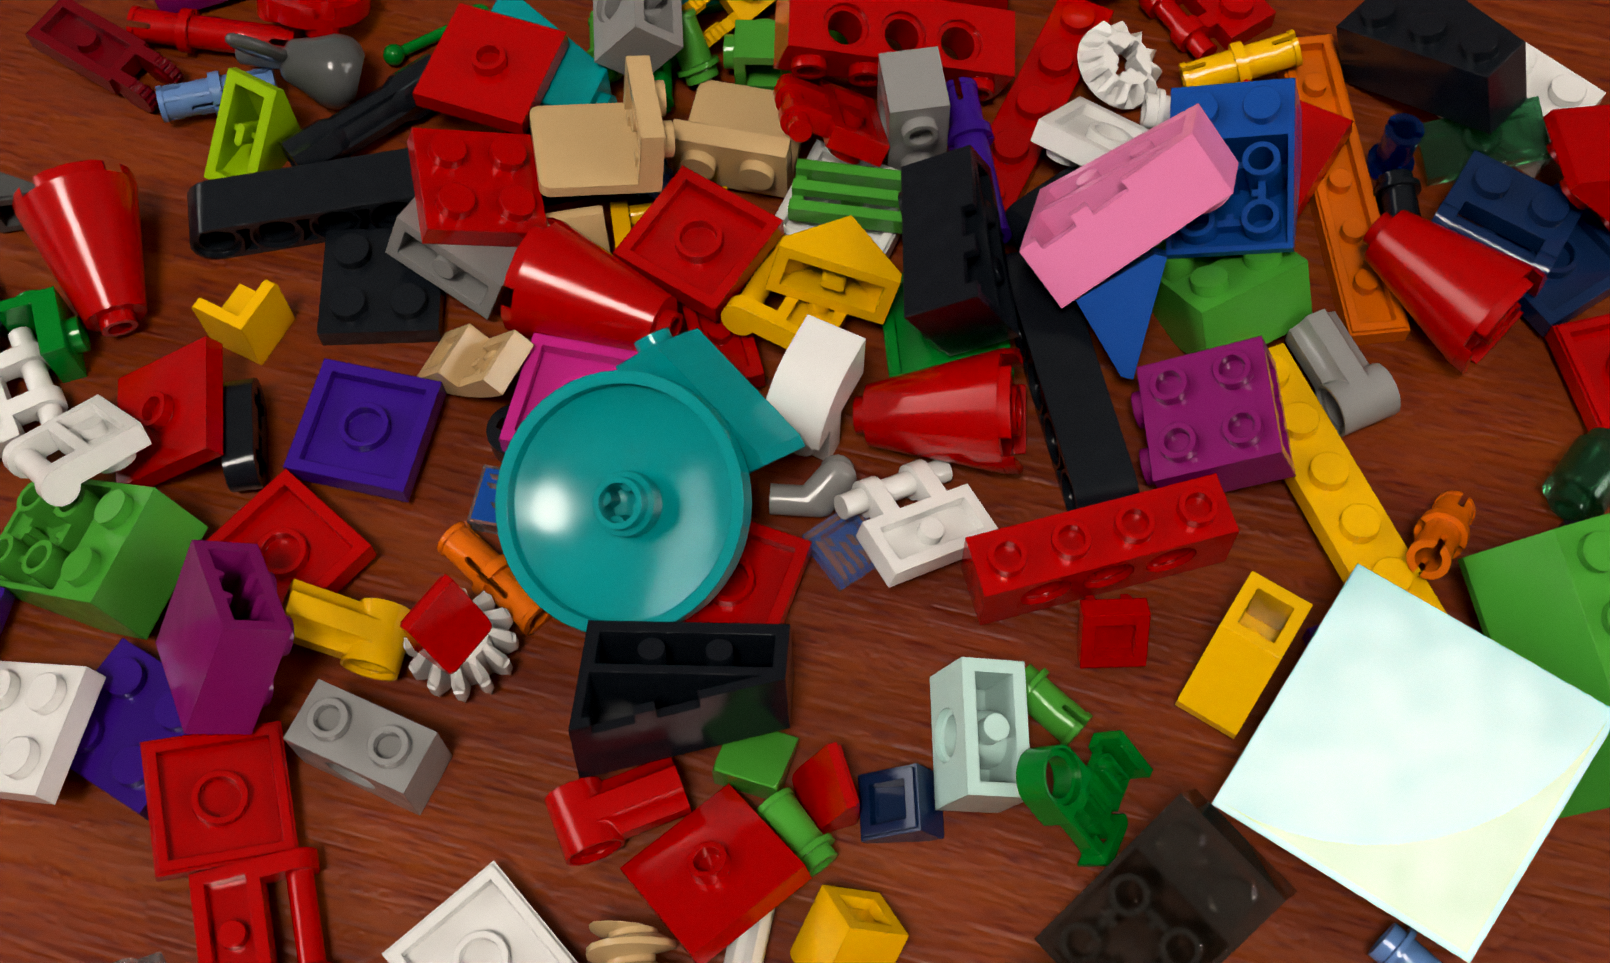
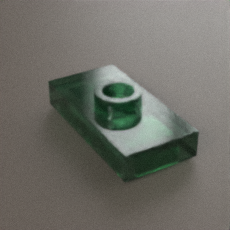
M1538 96L1527 98L1492 134H1487L1446 118L1415 125V133L1427 186L1457 180L1474 150L1509 167L1550 158L1547 150V144L1550 142Z

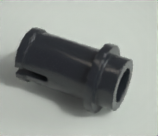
M1408 169L1390 170L1381 174L1376 179L1377 186L1373 190V195L1376 198V202L1381 204L1383 214L1388 212L1394 217L1398 212L1405 209L1421 216L1417 195L1422 191L1420 180L1413 177L1412 171Z

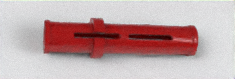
M134 5L129 9L127 15L128 21L149 23L150 28L126 26V31L147 43L173 45L177 47L179 52L190 54L196 53L198 49L235 53V49L225 42V36L228 33L250 36L282 47L284 45H281V40L290 41L295 38H304L302 29L284 25L201 16L197 9L181 8L177 13Z

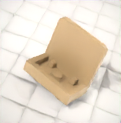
M649 55L625 56L624 97L621 103L543 105L533 107L530 110L529 120L539 191L542 195L546 197H572L662 192L664 158L674 157L675 134L672 120H662V116H666V88L664 80H654Z
M707 80L698 86L688 121L675 118L673 120L675 134L674 157H671L673 173L675 175L683 165L721 187L727 186V188L785 198L792 184L802 142H795L781 129L778 116L779 110L775 105L773 96L774 90Z

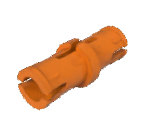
M1450 490L1440 494L1436 498L1432 509L1422 515L1421 520L1419 519L1414 528L1415 541L1410 545L1406 553V562L1412 572L1418 568L1420 562L1424 563L1425 567L1419 576L1423 579L1434 580L1444 576L1452 564V559L1461 554L1470 539L1469 526L1476 516V507L1470 497L1463 506L1458 504L1463 492Z
M460 521L451 526L442 535L437 544V551L442 556H445L473 583V593L478 596L481 592L485 591L492 595L495 604L499 608H506L513 622L519 626L525 635L538 631L550 619L551 615L540 608L520 586L510 570L504 554L500 555L472 529L468 522Z

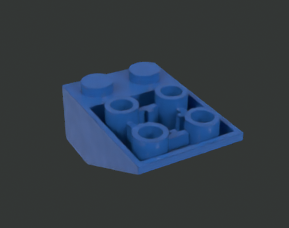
M1296 78L1171 88L1170 118L1199 103L1239 164L1234 192L1230 198L1218 209L1200 215L1166 238L1167 259L1294 252L1302 164V109Z

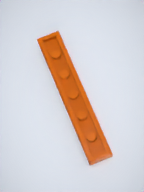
M1332 34L1297 37L1301 48L1303 65L1278 71V79L1296 78L1300 100L1353 120L1352 133L1309 200L1336 313L1357 345L1405 341L1411 331L1405 308L1364 259L1369 246L1363 242V238L1373 223L1380 217L1376 198L1373 195L1371 179Z

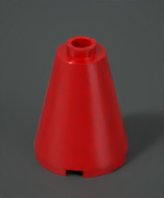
M90 159L65 163L33 176L35 188L22 196L20 187L14 192L12 206L15 215L86 328L91 331L101 332L106 337L125 335L135 330L139 325L138 321L147 313L139 193L135 175L128 166L120 163L121 172L106 170L103 160Z
M1405 209L1398 212L1394 217L1388 212L1382 214L1369 228L1363 238V242L1369 246L1364 259L1449 364L1462 374L1468 372L1471 361L1475 364L1479 363L1522 316L1523 312L1520 310L1522 305L1518 301L1526 292L1536 298L1548 279L1544 272L1531 264Z
M553 217L547 218L546 220L550 226L546 229L537 225L532 227L516 249L506 272L503 285L514 290L511 308L501 305V318L505 329L508 331L516 330L525 338L532 339L533 333H540L631 351H637L634 346L636 341L660 329L669 327L673 337L679 335L683 316L682 313L677 312L678 304L676 298L568 223Z
M1003 347L868 383L865 386L863 396H856L853 401L854 430L856 434H864L867 445L871 447L1006 475L1020 474L1023 472L1024 466L1014 457V454H1026L1027 392L1026 384L1013 383L1012 368L1024 367L1019 348Z

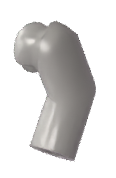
M830 455L823 460L821 466L804 485L771 483L769 514L820 518L830 515L835 510L834 497L851 490L852 485L857 480L853 463L843 455Z

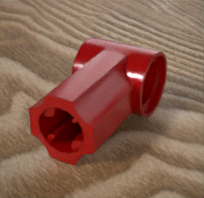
M671 757L644 764L605 780H602L600 777L590 776L570 781L551 791L544 800L565 863L568 866H581L599 861L623 847L625 839L691 813L682 782Z

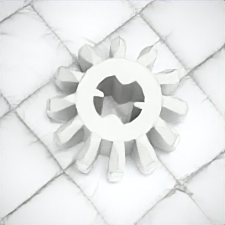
M461 588L468 595L466 589ZM485 591L481 592L472 601L488 617L492 624V629L455 673L447 674L415 651L407 637L403 638L405 651L409 656L414 657L410 662L409 669L416 680L428 679L427 687L431 694L440 697L452 687L457 700L466 702L472 685L478 684L484 693L492 694L494 685L490 675L492 673L511 675L513 666L506 655L517 651L519 648V640L516 634L509 631L513 624V619L506 608L495 609L492 595Z

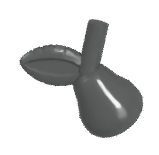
M333 33L318 37L295 38L288 41L282 47L246 35L226 34L225 42L235 49V56L240 64L280 69L281 76L285 81L300 89L319 105L326 108L339 110L355 102L365 52L361 44L353 37Z

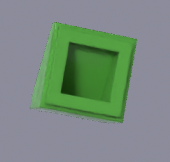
M776 731L723 744L712 769L714 783L724 787L729 783L737 791L768 799L771 795L783 789L799 738Z

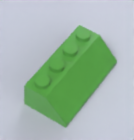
M1610 513L1457 559L1483 635L1610 706ZM1610 732L1557 819L1610 808Z

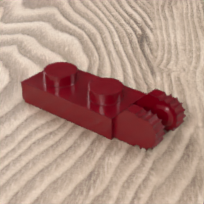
M58 0L25 34L32 47L115 95L120 92L131 104L142 108L148 113H153L159 106L156 93L149 86L134 78L142 68L155 80L165 85L178 84L185 79L180 72L181 70L176 65L166 59V57H162L161 54L150 49L146 41L73 0Z

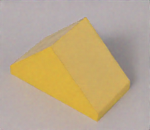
M850 215L782 237L765 289L883 325L900 286L902 274L855 218Z

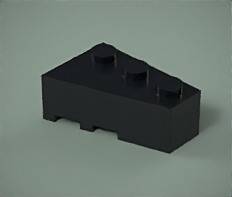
M967 145L902 166L901 192L898 193V203L902 214L904 318L916 327L926 340L930 339L949 356L1020 337L993 177L989 165L971 145Z

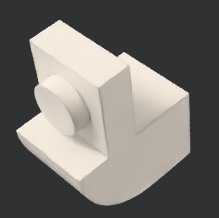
M807 314L788 346L774 375L766 400L800 434L805 447L793 453L800 456L813 455L824 460L834 454L840 443L841 411L863 374L866 338Z

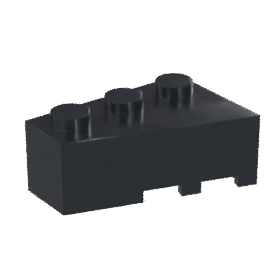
M1365 0L1336 26L1340 65L1344 82L1487 134H1492L1527 100L1526 42L1466 0Z
M588 620L568 730L579 779L790 728L794 684L790 624Z

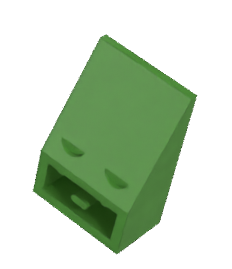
M1166 239L1154 247L1166 251ZM1295 251L1167 259L1152 313L1174 344L1186 354L1262 336L1265 343L1268 344L1287 334L1289 329L1299 324L1306 316L1312 314L1308 260Z
M88 479L81 483L80 493L72 503L61 507L45 502L37 494L35 484L30 482L18 496L17 508L0 535V587L6 588L18 600L105 632L147 640L175 589L191 540H202L208 526L155 487Z

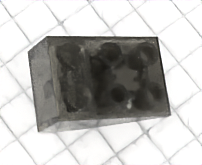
M1195 788L1180 793L1035 940L1056 963H1224L1298 891Z

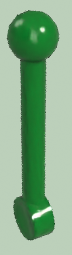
M483 4L473 5L474 7L489 11V8ZM447 25L401 46L389 44L383 51L385 62L392 66L400 65L404 62L405 56L440 41Z

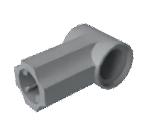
M1319 310L1306 316L1299 324L1289 329L1285 342L1314 386L1317 399L1340 437L1394 416L1400 411V394L1392 375L1380 363H1368L1335 311Z

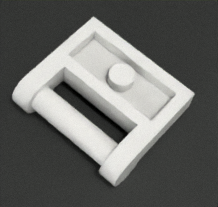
M97 394L12 440L3 450L2 461L4 466L13 475L19 478L30 479L35 484L37 494L45 502L53 506L62 507L72 503L80 493L81 483L99 473L108 474L125 468L135 460L137 452L152 443L141 422ZM58 450L65 454L64 457L53 463L46 459L47 456Z

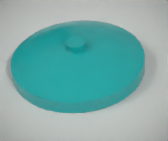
M614 370L586 375L565 384L544 398L527 415L513 435L504 454L496 485V525L503 554L510 570L520 586L540 608L562 623L583 632L587 630L588 620L683 622L715 598L735 571L742 556L751 523L752 491L749 471L743 451L726 421L714 407L691 389L675 381L638 371Z

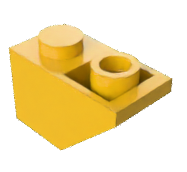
M1252 571L1220 623L1175 705L1230 738L1235 739L1313 604Z

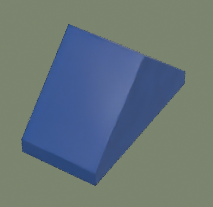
M1151 248L1076 299L1077 304L1121 377L1133 379L1167 260L1166 251L1163 249Z

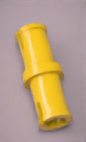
M1291 29L1286 31V33L1247 45H1243L1241 41H1236L1228 44L1227 51L1187 63L1182 62L1178 66L1183 87L1244 82L1245 79L1252 81V79L1291 67H1300L1303 65L1298 38L1295 31Z

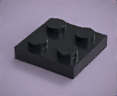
M393 228L326 230L317 335L323 346L440 342L442 339L446 292L385 253Z

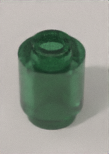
M1593 428L1587 434L1578 436L1542 485L1544 496L1548 500L1550 509L1560 518L1583 521L1604 515L1610 507V429Z

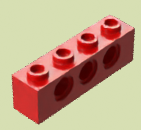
M777 0L774 69L789 70L794 76L799 78L817 79L826 75L848 78V81L856 86L878 85V54L896 51L889 46L886 38L897 41L903 50L938 46L945 82L953 79L956 93H959L961 98H963L959 77H970L977 82L980 101L995 98L1015 77V11L943 0ZM829 30L841 33L847 39L848 44H841L835 41L830 35ZM942 46L952 49L957 55L958 60L950 58L944 52Z
M1217 473L965 537L961 570L979 625L981 626L1084 599L1086 595L1095 596L1225 562L1239 533V529Z

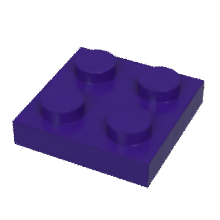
M324 358L283 468H286L298 480L409 502L447 394L443 383Z
M122 638L96 670L98 673L106 676V679L70 770L146 820H149L140 742L190 734H184L162 662Z

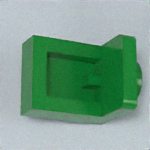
M54 286L41 290L24 291L16 297L0 301L1 323L9 333L18 327H30L35 338L38 339L40 355L63 383L87 377L83 352L91 350L88 332L81 318L74 315Z

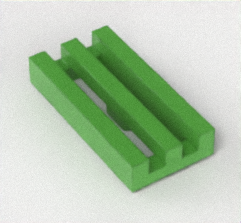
M797 158L796 176L792 184V197L788 205V220L825 224L852 215L863 229L902 234V214L898 203V193L901 192V171ZM805 196L839 200L841 204L805 200ZM864 204H872L899 208V211L867 208L863 206Z

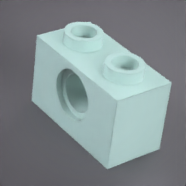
M960 657L930 676L935 810L999 813L1023 802L1016 784V768L1022 753L1030 748L1025 661Z

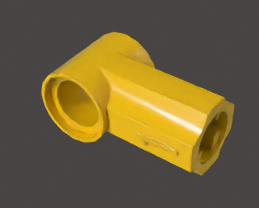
M297 579L291 582L282 602V607L285 615H289L294 624V644L341 659L340 664L345 669L362 677L380 681H395L398 679L406 653L403 647V638L406 636L400 627V622L410 612L409 608L396 602L379 598H363L358 601Z

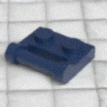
M1474 150L1431 221L1531 264L1548 275L1584 210L1574 206L1563 192ZM1458 214L1461 215V216H1463V217H1465V218H1467V219H1469V220H1471V221H1473V222H1475V223H1477V224H1479V225H1481V226H1483V227H1485V228H1487V229H1489V230H1491V231H1493V232H1495V233H1497V234H1499V235H1501V236H1503V237H1505V238H1508V239H1510V240H1512V241H1514V242H1516V243H1518V244H1520V245H1522V246H1524V247H1526V248H1528V249H1530V250L1536 252L1537 254H1535V253H1533V252H1531V251H1528V250H1526V249H1524V248H1522V247H1520V246H1518V245H1516V244H1514V243H1512V242H1510V241H1508V240H1506V239H1504V238H1502V237H1500V236H1498V235H1496V234H1494V233H1492V232H1490V231H1488V230H1486V229H1484V228H1482V227H1480V226H1478V225H1476V224H1474V223H1472V222H1470V221H1468V220H1466V219H1464V218L1458 216Z

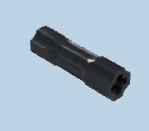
M425 54L391 74L381 87L331 117L315 120L278 142L291 167L351 157L359 150L405 122L419 120L434 111L416 106L412 95L431 55Z

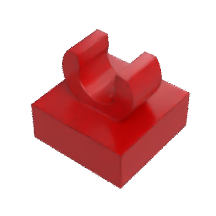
M1120 594V599H1096L1094 595H1086L1084 600H1080L1077 636V656L1080 668L1146 666L1151 617L1147 598H1132L1129 594Z

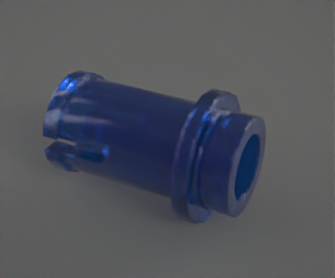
M1399 113L1388 119V125H1385L1384 134L1380 142L1369 150L1366 159L1367 168L1374 180L1390 170L1408 169L1413 171L1415 164L1413 155L1417 145L1422 140L1421 137L1423 138L1425 133L1424 125L1417 117L1407 113Z

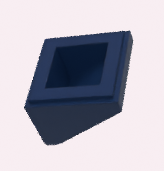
M914 763L858 775L861 842L866 844L921 842L944 838L943 811L935 810L933 770Z

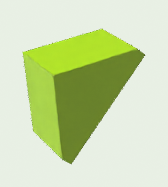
M237 67L228 68L204 178L212 180L280 169L285 165L287 159L278 142L300 130V126L283 89Z

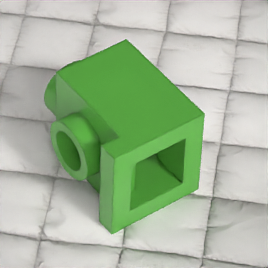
M766 18L735 20V34H724V69H734L735 84L774 90L779 77L783 74L791 73L789 70L774 69L775 20Z

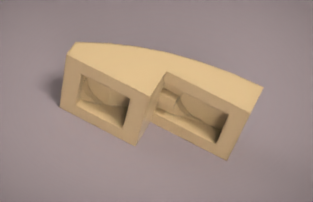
M469 323L445 332L417 377L442 382L446 393L451 395L476 398L500 396L506 391L534 344L516 330L488 338Z

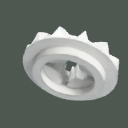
M1103 20L1082 37L1078 46V66L1085 83L1099 99L1115 108L1129 110L1142 106L1145 93H1156L1158 89L1156 81L1163 72L1159 66L1152 62L1157 50L1146 48L1142 43V31L1130 34L1123 21L1110 25ZM1120 54L1127 60L1125 63L1126 71L1117 75L1116 71L1119 68L1117 66L1119 62L1118 55Z

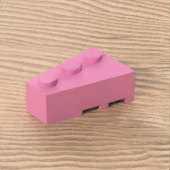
M1197 103L1041 188L1019 253L1062 309L1200 215L1210 213L1221 207L1234 192L1239 162L1200 104Z

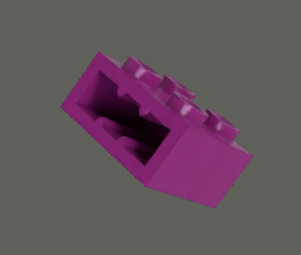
M1262 336L1136 367L1140 391L1132 392L1131 402L1139 428H1145L1148 447L1139 450V458L1144 479L1149 486L1155 484L1157 488L1217 473L1223 491L1227 492L1296 476L1276 362Z
M191 540L156 640L158 653L184 734L252 735L262 707H267L271 702L274 691V676L282 656H287L292 649L294 624L292 618L289 615H285L277 594L276 577L274 573L268 571L258 544Z

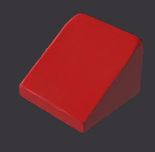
M446 574L438 578L400 622V627L414 650L447 674L455 673L492 629V624L488 617L459 585Z
M837 742L825 745L801 765L792 776V783L799 803L822 834L856 825L860 814V802L842 746L838 745Z

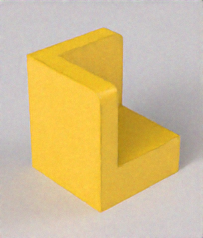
M267 279L261 283L256 291L239 283L222 308L202 298H198L192 306V310L210 338L222 343L224 348L261 366L295 321V317L278 284Z
M821 885L791 947L790 956L794 963H896L909 935L880 893Z

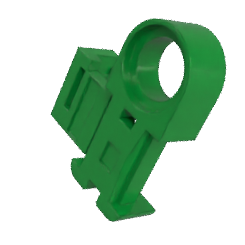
M1122 730L1094 733L1088 746L1092 755L1087 765L1066 745L1031 747L1025 750L1020 756L1016 768V784L1023 802L1043 826L1060 825L1081 852L1077 864L1079 867L1111 866L1128 827L1126 814H1112V812L1118 811L1130 779L1150 778L1153 771L1152 767ZM1048 762L1052 768L1054 779L1052 794L1048 789L1046 780Z

